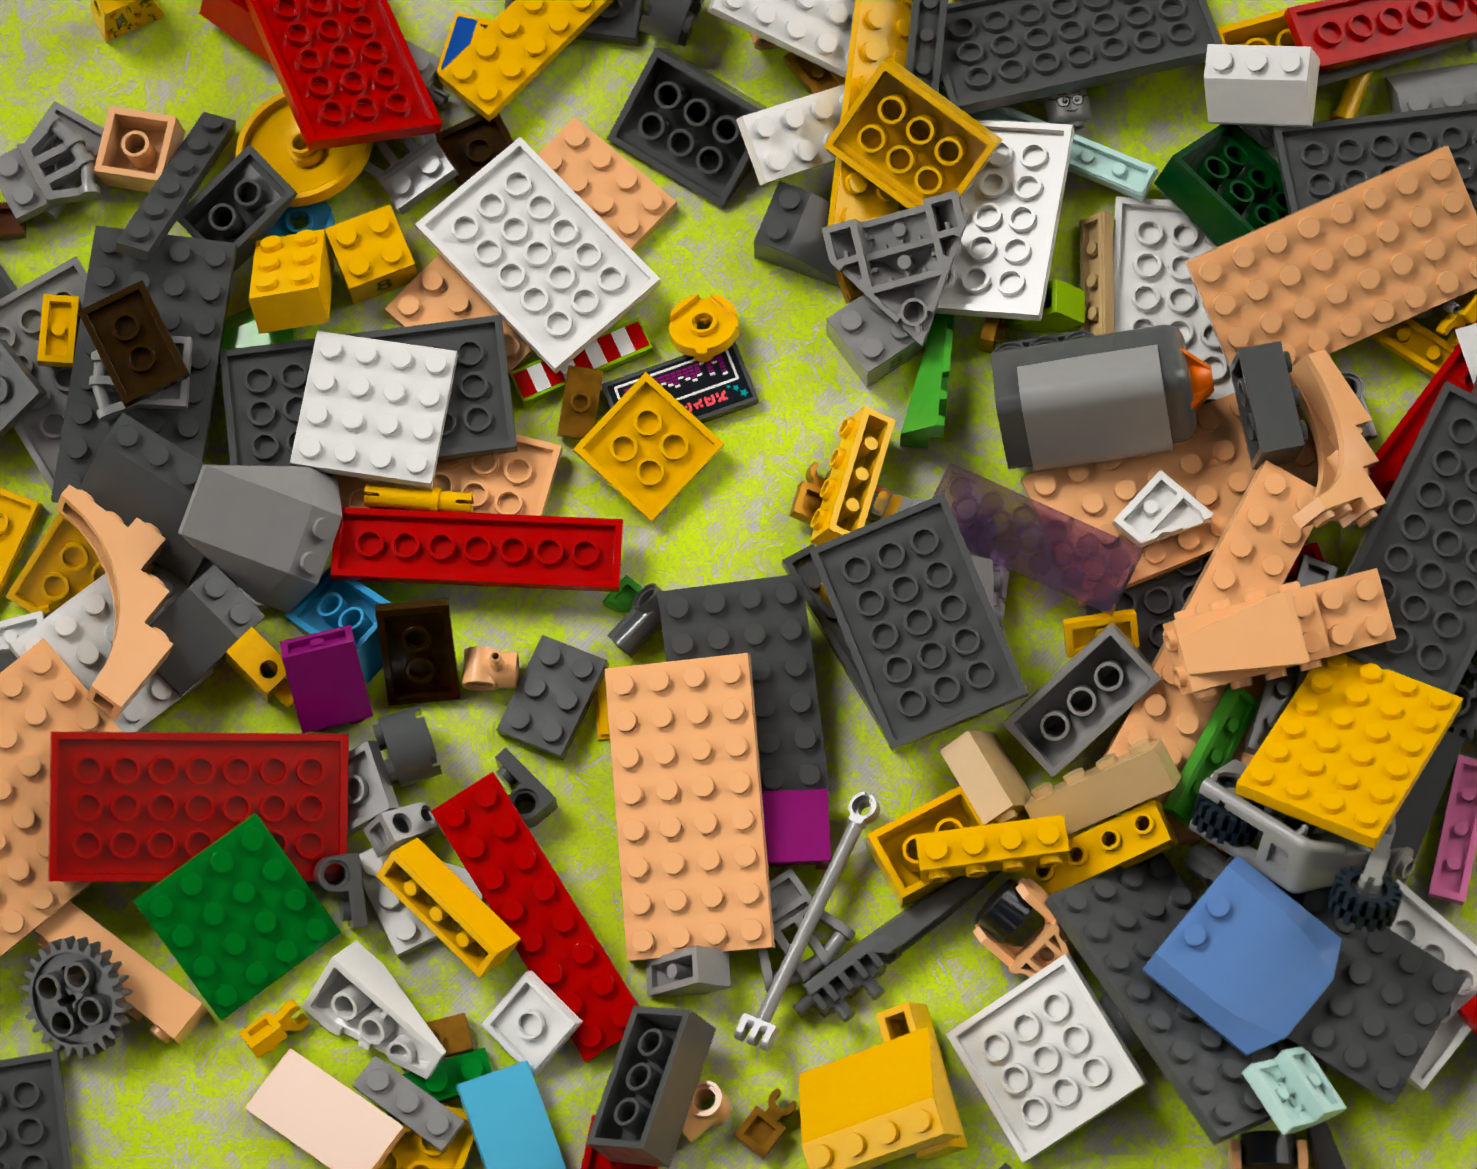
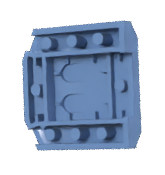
M1237 855L1158 948L1141 972L1246 1057L1258 1050L1285 1040L1334 979L1342 938Z

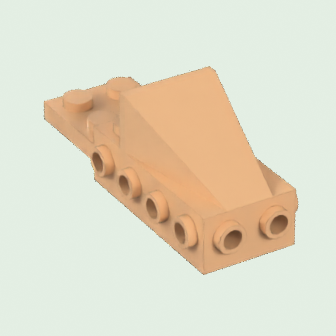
M1374 568L1304 587L1300 586L1299 581H1294L1278 586L1279 593L1266 596L1265 589L1243 595L1245 602L1232 605L1230 598L1208 604L1210 611L1197 614L1196 608L1174 613L1175 620L1163 624V640L1167 651L1171 654L1174 665L1172 669L1173 678L1176 686L1180 688L1181 695L1195 692L1197 699L1218 694L1217 686L1230 683L1231 690L1253 685L1251 677L1264 674L1266 681L1287 676L1286 668L1299 665L1301 672L1321 667L1320 659L1396 639L1378 569Z

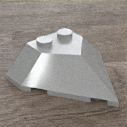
M957 190L923 199L924 205L863 222L851 219L821 228L829 262L851 280L857 288L891 319L908 332L922 347L927 338L966 227Z

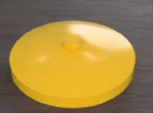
M282 92L263 103L248 118L237 140L236 157L250 144L298 193L288 207H300L324 201L349 186L365 167L371 154L373 142L308 151L285 94Z

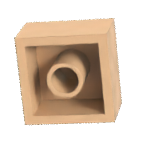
M109 106L94 172L103 186L149 193L183 143L185 130L176 116Z

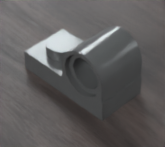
M506 747L495 757L497 767L499 768L496 773L500 779L510 788L514 784L517 786L509 795L515 807L517 808L518 804L522 801H531L535 804L532 812L528 814L520 813L529 828L538 825L558 808L556 797Z
M341 853L322 858L314 868L313 876L315 882L326 891H344L345 899L339 900L342 921H348V927H367L368 921L359 853ZM335 863L341 868L342 877L339 882L331 885L325 880L324 872L329 865Z

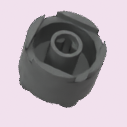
M647 0L646 12H648V15H642L639 32L676 46L686 47L693 29L691 26L694 17L698 18L704 0Z
M420 705L378 718L379 724L373 725V731L380 751L387 749L390 759L384 760L391 784L399 783L400 788L442 775L440 765L432 766V764L438 763L436 759L437 754L424 716L416 718L422 715Z

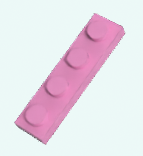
M1458 755L1454 765L1426 897L1463 906L1466 900L1477 848V759Z

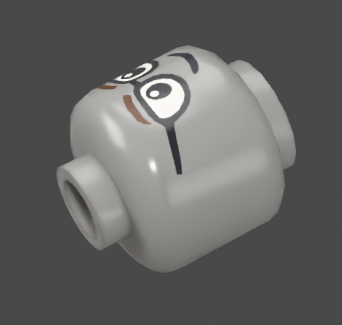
M1086 88L1044 97L1048 123L1073 125L1074 130L1077 131L1085 128L1084 123L1091 118Z

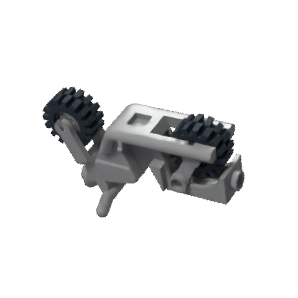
M1237 759L1215 770L1210 778L1207 777L1202 782L1191 817L1193 819H1191L1189 824L1190 830L1231 856L1236 857L1239 855L1266 878L1291 893L1299 894L1332 886L1328 898L1329 911H1334L1333 916L1336 919L1344 918L1342 923L1347 926L1353 923L1355 924L1354 929L1361 931L1362 927H1366L1367 932H1374L1375 927L1379 931H1384L1386 927L1390 928L1393 925L1403 893L1402 890H1399L1400 885L1397 882H1391L1392 880H1398L1400 877L1406 878L1415 865L1414 852L1410 847L1390 849L1396 831L1395 817L1375 850L1372 849L1371 851V848L1327 830L1324 833H1307L1308 826L1306 824L1297 830L1288 822L1289 815L1235 794L1236 783L1247 767ZM1253 840L1261 841L1258 851L1249 846L1247 842H1252Z

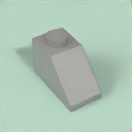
M693 946L662 955L661 958L646 960L648 997L707 994L731 987L729 952H722V949Z

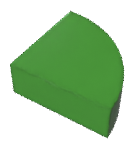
M625 575L620 581L619 592H610L603 600V605L614 611L629 612L633 608V599L642 587Z

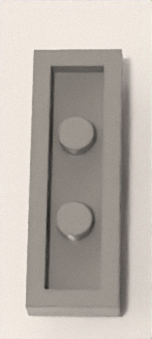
M376 1055L352 1085L357 1091L441 1153H444L466 1124L463 1119Z

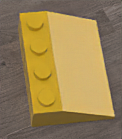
M887 58L882 61L823 147L906 208L910 209L924 205L923 199L954 190L958 191L961 198L1003 139L892 58Z
M927 1026L799 1074L801 1141L808 1169H870L963 1135L932 1026Z

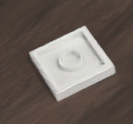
M530 970L521 977L481 1026L518 1063L528 1060L534 1077L540 1073L583 1021Z

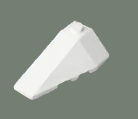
M358 941L353 942L331 958L302 1005V1008L328 1031L338 1036L344 1033L358 1040V1046L366 1050L374 1048L386 1054L389 1061L425 1079L432 1075L447 1052L384 964Z

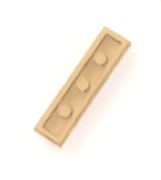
M1107 211L1099 212L1080 221V289L1085 291V324L1081 325V331H1089L1094 336L1114 333L1113 214Z

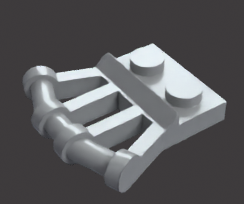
M51 113L47 116L42 127L27 143L17 144V148L0 156V191L18 224L58 204L93 200L100 197V186L96 184L94 166L96 160L93 154L86 151L84 147L86 141L79 133L76 134L64 125L62 118L56 113ZM53 134L64 141L62 144L34 157V154ZM73 154L75 158L73 163L47 176L43 174L41 169ZM81 175L82 185L80 187L52 190Z
M435 133L424 135L425 142L419 146L412 137L402 138L410 152L399 160L385 140L373 142L372 147L376 143L390 164V167L383 171L367 161L363 171L379 181L402 215L459 175L438 144Z
M171 336L191 375L192 337ZM97 350L91 352V363L94 364L93 376H89V387L93 389L99 408L96 411L99 421H108L118 417L122 412L127 413L139 408L188 410L190 377L125 408L122 401L112 404L108 389L115 388L110 376H107L108 372Z
M789 868L769 882L774 942L784 956L790 944L782 933L794 925L798 930L813 899L792 868ZM824 910L819 921L832 929L834 933L824 948L814 933L812 934L808 945L814 955L803 963L801 960L799 961L789 984L797 982L805 984L812 978L811 974L822 967L825 969L832 963L846 940L850 942L856 933L849 926ZM757 949L764 985L768 993L777 972L772 973L767 949Z

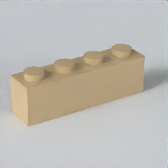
M1161 738L1153 742L1143 739L1128 748L1129 752L1119 757L1115 753L1109 754L1099 759L1095 763L1096 767L1084 771L1082 767L1067 773L1063 777L1064 781L1052 786L1051 782H1046L1037 786L1031 791L1032 795L1024 807L1030 819L1064 814L1067 835L1174 789L1181 775Z

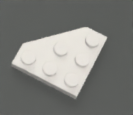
M373 848L359 854L363 887L397 957L400 958L438 939L376 877V874L390 854L378 858ZM443 862L489 907L466 869Z

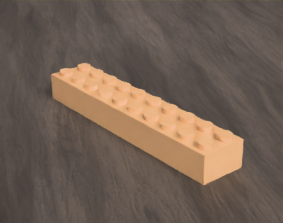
M1267 460L1259 466L1181 611L1196 608L1197 614L1210 611L1208 604L1229 598L1232 605L1245 602L1243 595L1264 589L1266 596L1278 593V586L1284 583L1314 527L1313 524L1300 529L1292 516L1310 503L1316 488ZM1163 642L1151 665L1161 679L1126 711L1101 758L1112 753L1119 757L1128 753V748L1140 740L1148 739L1149 742H1153L1161 738L1179 774H1181L1228 683L1217 686L1218 694L1199 699L1196 698L1195 692L1181 695L1180 688L1176 686L1173 678L1172 669L1174 665L1171 654L1167 651ZM1172 790L1149 800L1154 799L1164 806Z

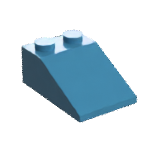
M330 566L321 576L319 584L290 613H286L284 617L305 635L351 625L364 680L368 684L383 668L375 607L376 604L391 602L359 581L332 580Z

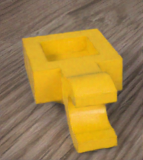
M1477 288L1454 298L1460 305V311L1457 314L1447 312V317L1437 325L1436 332L1445 336L1452 329V334L1447 340L1451 345L1457 346L1459 344L1455 332L1456 329L1465 327L1467 322L1474 324L1477 320Z
M293 999L286 1002L274 1015L268 1011L239 1032V1034L259 1059L264 1054L275 1050L283 1040L289 1037L285 1031H301L308 1026L310 1021L303 1013L291 1019L292 1015L301 1009Z

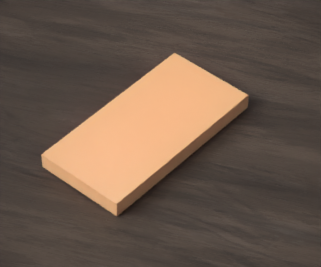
M291 1048L245 1107L253 1116L329 1169H378L407 1131L400 1123Z

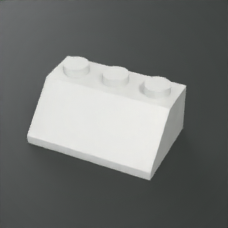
M1208 44L1204 70V87L1209 124L1312 127L1320 58L1312 47Z

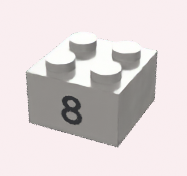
M865 294L826 319V335L866 388L924 351L925 343L922 347Z

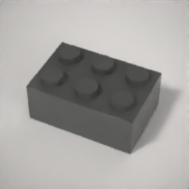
M1281 341L1240 348L1237 350L1229 369L1252 470H1257L1266 460L1276 466L1294 463L1303 450L1304 442L1308 441V431L1305 421H1299L1296 407H1300V396L1297 386H1291L1288 374L1292 372L1290 354L1288 351L1283 352Z

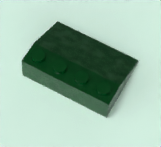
M1221 124L1173 155L1154 182L1165 196L1174 202L1217 246L1289 215L1278 162L1239 125Z

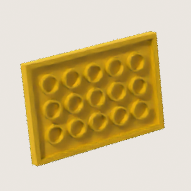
M1345 653L1320 659L1322 666L1310 670L1237 781L1235 794L1375 850L1460 711L1463 698L1392 670L1381 669L1376 664H1365L1347 656Z

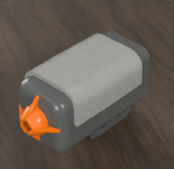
M1158 325L1096 336L1085 330L1006 342L997 346L994 352H991L996 410L1009 470L1033 466L1034 472L1174 450L1173 444L1187 441L1195 434L1197 428L1196 412L1215 391L1211 366L1186 351L1183 334L1173 325Z

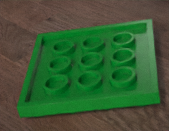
M255 812L133 900L220 1021L342 933Z

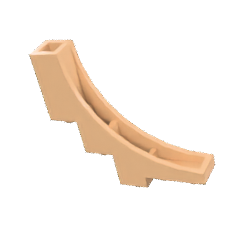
M1321 350L1306 355L1292 367V372L1288 373L1291 386L1296 385L1298 388L1300 405L1308 420L1318 459V484L1314 497L1307 506L1292 517L1300 529L1313 524L1316 528H1319L1332 519L1334 522L1339 521L1343 529L1355 524L1362 528L1378 517L1375 511L1386 504V501L1369 477L1371 473L1368 469L1379 462V460L1362 436L1364 434L1362 428L1372 419L1327 351Z
M69 484L61 493L56 510L78 528L94 549L107 575L114 606L115 627L111 652L105 666L91 685L86 699L116 721L168 658L173 643L169 641L168 636L162 630L156 627L151 628L148 625L164 606L170 592L158 577L145 573L147 568L161 553L166 538L162 536L156 526L148 522L144 523L139 518H136L127 527L116 513L105 511L95 503L90 494L84 490H77Z

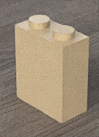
M968 730L939 750L983 825L1030 819L1024 806L1032 794L995 732Z

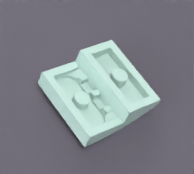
M1302 1046L1283 1050L1274 1059L1252 1063L1242 1072L1283 1136L1317 1125L1342 1113L1347 1108L1311 1053Z

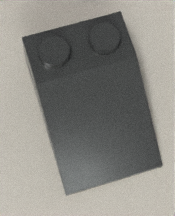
M249 144L186 205L177 221L193 238L236 243L237 252L234 273L254 254L256 240H262L267 237L298 193Z
M779 181L754 240V258L840 288L834 272L837 268L829 262L821 229L828 225L830 202L813 192Z
M215 564L149 625L151 628L156 627L162 630L168 636L169 641L173 643L168 658L156 672L180 697L226 655V651L251 627L255 628L265 617Z

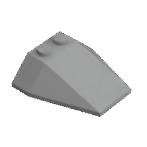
M202 465L178 534L212 564H215L253 600L285 613H290L319 584L343 516L338 480L306 466Z

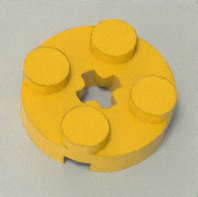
M699 294L687 297L673 308L669 317V333L672 344L678 351L687 356L694 357L699 362L710 361L715 355L726 351L740 335L735 307L729 300L719 295L710 294L711 298L701 299ZM700 322L704 325L709 322L711 323L709 328L703 330L698 329L697 326Z

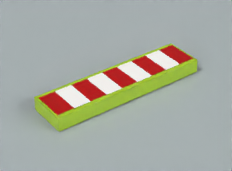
M636 318L604 332L557 373L542 359L509 373L523 405L527 406L564 390L568 365L602 370L605 373L652 353L653 347L639 318Z

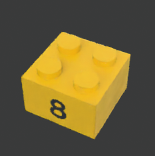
M390 204L325 228L329 246L353 305L405 286L417 276L414 260Z

